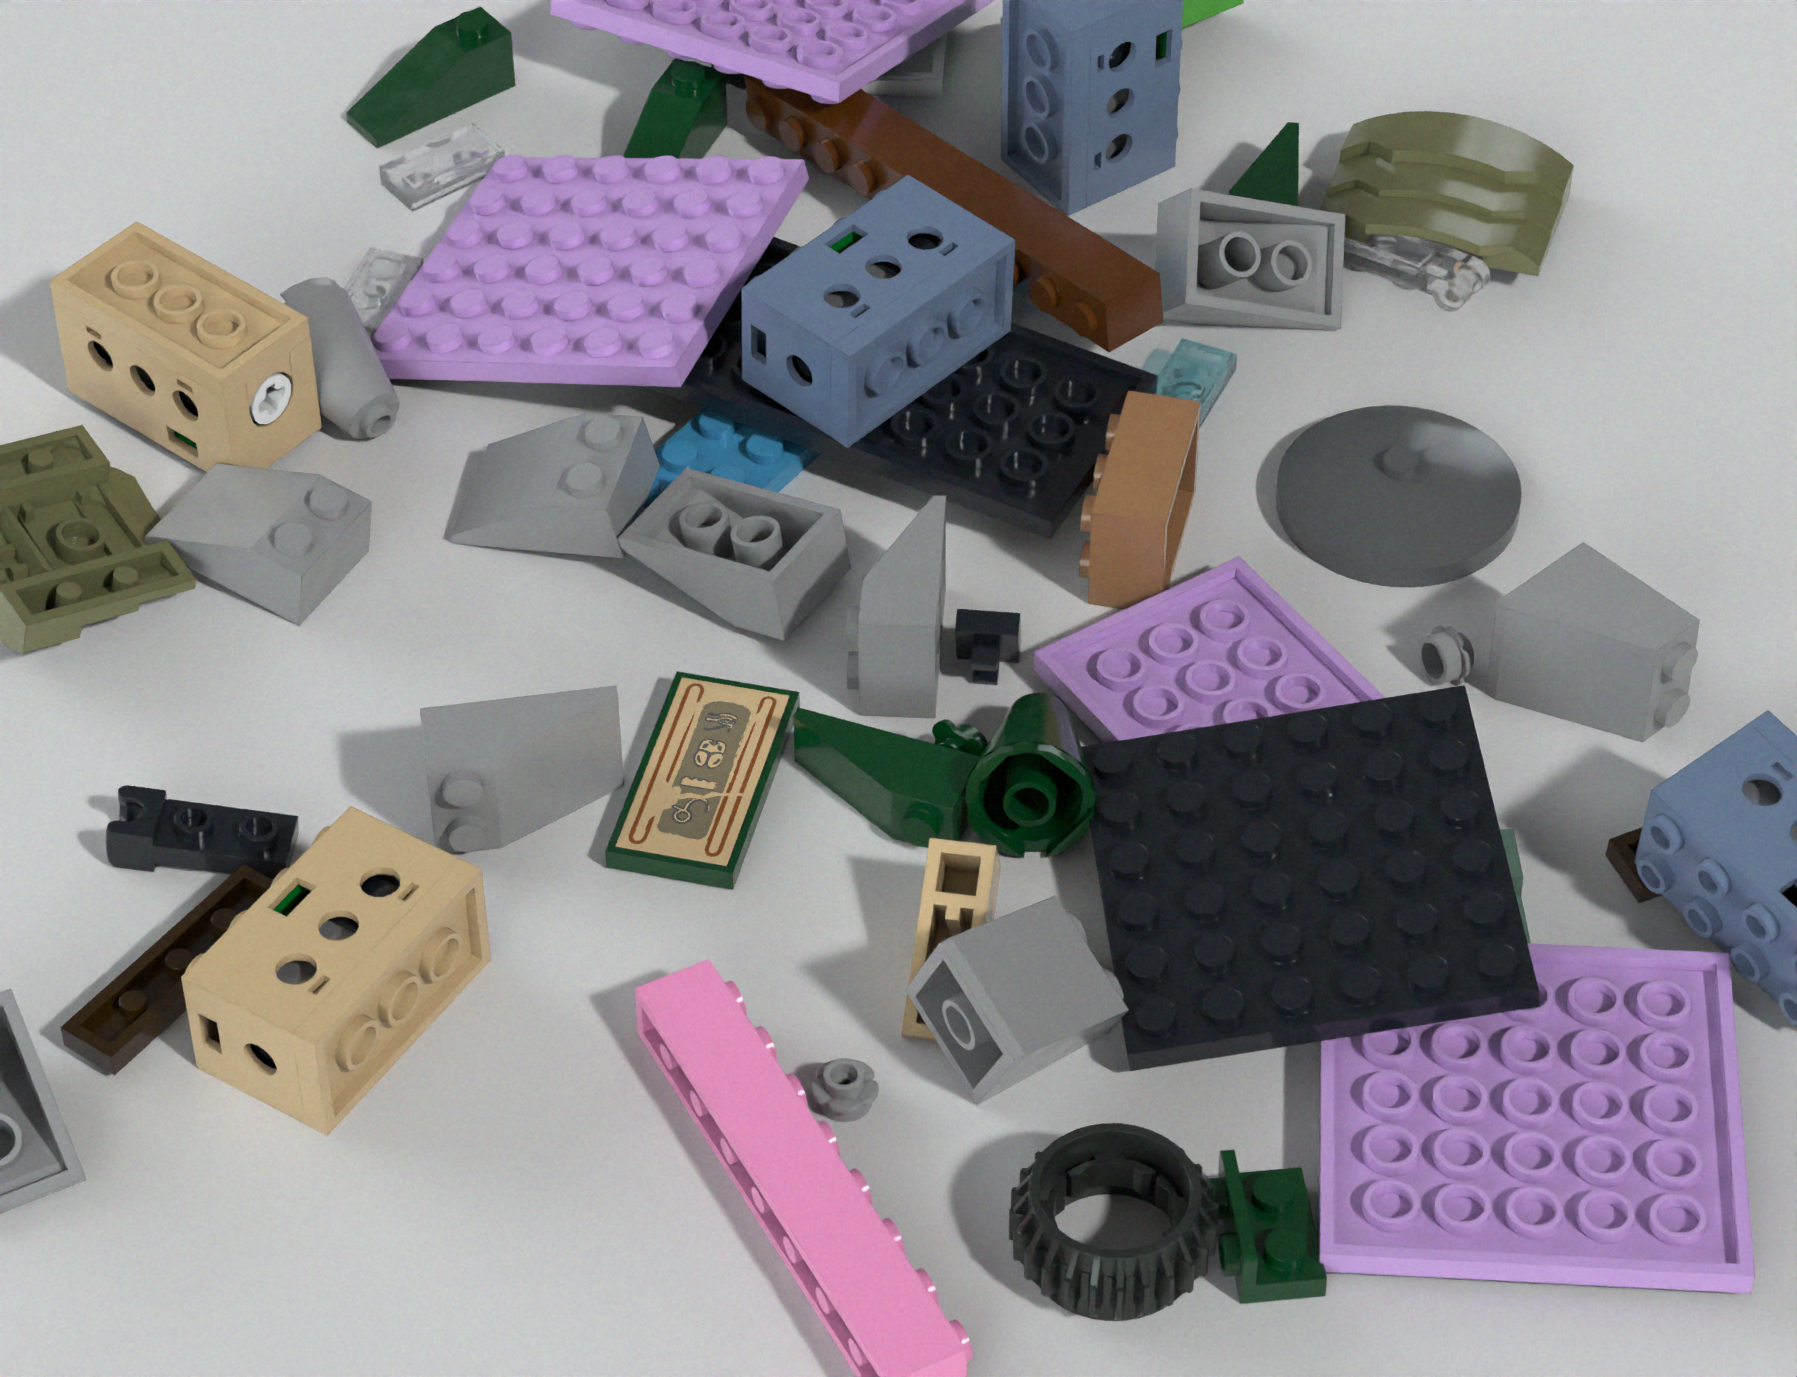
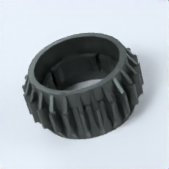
M1122 1123L1095 1124L1073 1130L1056 1139L1043 1152H1036L1035 1162L1029 1167L1020 1170V1184L1017 1187H1012L1011 1208L1009 1209V1240H1013L1014 1261H1020L1024 1265V1278L1036 1283L1044 1297L1048 1296L1056 1304L1072 1313L1103 1321H1126L1149 1316L1167 1306L1173 1305V1302L1185 1292L1191 1293L1194 1287V1280L1201 1275L1206 1276L1208 1273L1209 1257L1215 1256L1219 1212L1218 1203L1213 1202V1183L1207 1182L1202 1177V1166L1194 1164L1184 1149L1152 1130ZM1106 1194L1124 1195L1146 1201L1162 1210L1169 1216L1172 1228L1163 1233L1161 1239L1151 1244L1133 1249L1109 1250L1088 1246L1070 1238L1058 1229L1055 1217L1065 1210V1206L1086 1197Z

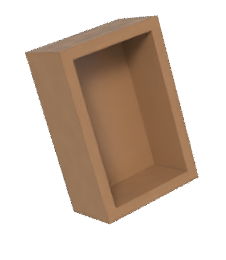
M1128 391L1121 415H1110L1105 448L1110 450L1109 455L1099 454L1097 457L1093 478V490L1097 491L1096 496L1086 495L1081 514L1080 530L1081 532L1090 533V541H1084L1079 564V577L1089 578L1088 604L1125 610L1169 589L1196 494L1200 401Z

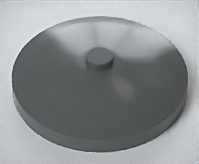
M1384 405L1358 408L1333 415L1314 424L1297 437L1285 452L1278 469L1276 509L1283 529L1291 541L1319 565L1344 577L1368 584L1413 588L1455 581L1475 573L1494 561L1505 550L1516 532L1522 491L1518 472L1512 460L1497 442L1478 428L1453 416L1429 409Z

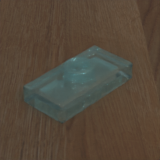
M1182 338L1158 375L1156 395L1200 401V429L1236 371L1237 354Z

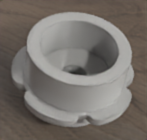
M1437 626L1432 630L1431 635L1425 636L1419 641L1417 650L1419 664L1424 675L1431 683L1441 685L1452 681L1455 686H1458L1464 682V677L1469 674L1470 668L1474 664V650L1471 642L1463 633L1457 632L1450 626Z
M848 1058L831 1060L821 1065L816 1072L817 1078L813 1079L810 1084L811 1096L818 1104L821 1113L837 1122H852L865 1116L871 1109L872 1103L877 1098L879 1091L878 1083L873 1080L874 1071L872 1068L861 1061Z

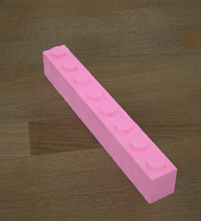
M708 959L636 987L638 1034L856 1376L967 1377V1362L973 1359V1350L965 1329L956 1319L948 1321L939 1307L937 1292L930 1276L923 1268L914 1270L905 1256L903 1240L896 1225L890 1218L881 1220L873 1208L870 1190L864 1177L857 1169L849 1171L840 1158L839 1146L829 1124L824 1120L816 1122L808 1109L807 1097L801 1082L794 1073L785 1075L777 1063L776 1051L768 1032L762 1026L754 1028L746 1016L745 1003L736 984L731 980L724 983Z

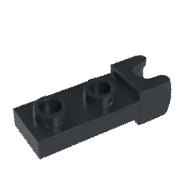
M125 785L118 789L119 820L108 823L106 830L107 859L110 865L114 867L154 872L156 864L233 874L245 864L272 880L281 870L290 868L299 834L298 816L167 799L166 790L130 785Z

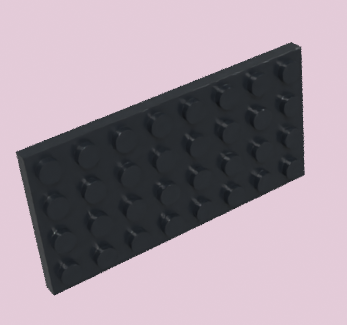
M773 237L743 287L752 278L762 275L800 246ZM741 289L682 386H644L928 494L946 496L947 501L1051 539L1093 482L1098 455H1109L1110 450H1106L1105 442L1110 415H1121L1128 391L1156 395L1158 375L1011 323L1010 332L847 448L742 380Z

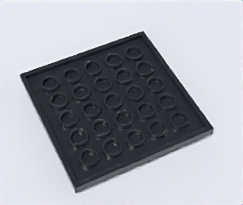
M1465 685L1082 747L1096 791V807H1094L1093 819H1089L1113 971L1124 994L1122 1000L1129 1009L1121 1017L1130 1071L1540 1007L1538 984Z

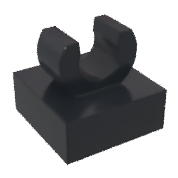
M957 609L955 624L957 659L972 660V684L998 685L1000 662L1019 663L1021 651L1020 613Z

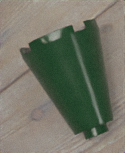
M1046 693L1027 694L1012 704L972 768L965 785V803L971 828L986 844L996 845L998 851L1008 856L1024 858L1025 852L1046 851L1045 857L1059 855L1081 841L1090 828L1089 819H1093L1094 807H1096L1095 786L1070 711L1060 699Z

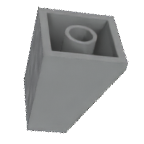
M1582 542L1497 601L1486 693L1498 701L1644 742L1663 727L1669 728L1676 725L1688 710L1690 705L1688 691L1691 673L1698 657L1696 642L1700 620Z
M1056 895L940 942L905 989L976 1105L983 1103L1109 1033L1129 1010L1122 1000L1124 994L1117 978L1108 969L1100 966L1087 945V935L1083 925L1073 913L1065 911Z

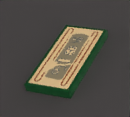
M676 671L606 848V867L733 890L792 731L793 715L797 708H800L799 692Z

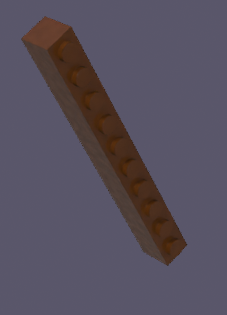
M749 75L744 76L748 99L745 103V109L751 124L758 130L764 131L786 145L789 150L797 152L811 161L825 173L831 174L847 184L861 196L872 200L878 192L888 189L905 176L910 175L1015 239L1013 291L1036 305L1042 312L1050 314L1072 328L1078 335L1086 337L1107 352H1111L1163 323L1159 272L864 90H858L840 103L824 104L813 100L810 94L791 88H771L764 85L762 79Z

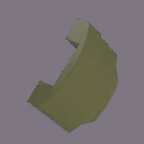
M1435 111L1386 114L1352 125L1340 150L1339 164L1326 189V197L1320 210L1345 214L1344 240L1368 244L1372 234L1422 238L1482 256L1481 266L1539 276L1570 195L1574 165L1539 140L1511 127L1487 119Z
M83 425L0 445V641L22 654L78 639L81 636L82 626L136 612L141 603L192 590L196 586V578L168 540L145 545V536L158 524L161 518L150 504L136 478L120 469L110 467V461Z

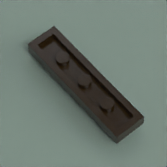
M243 864L60 1027L64 1046L115 1076L187 1010L181 977L185 974L188 965L196 956L204 954L228 930L236 915L244 910H248L270 888L273 880Z

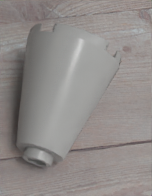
M328 277L310 278L286 289L280 294L286 301L283 304L305 315L309 320L320 414L357 439L376 438L386 433L396 421L400 402L349 293Z

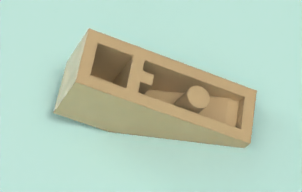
M936 838L929 839L909 983L940 942L994 920L1001 872V863L996 845ZM907 994L901 1032L902 1037L936 1041Z

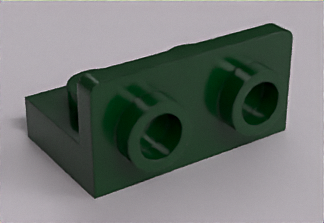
M1235 1150L1220 1151L1218 1177L1207 1178V1182L1213 1183V1202L1219 1205L1218 1220H1223L1225 1233H1220L1218 1236L1219 1261L1222 1275L1224 1277H1235L1240 1304L1325 1296L1327 1276L1324 1263H1319V1241L1302 1168L1239 1173Z

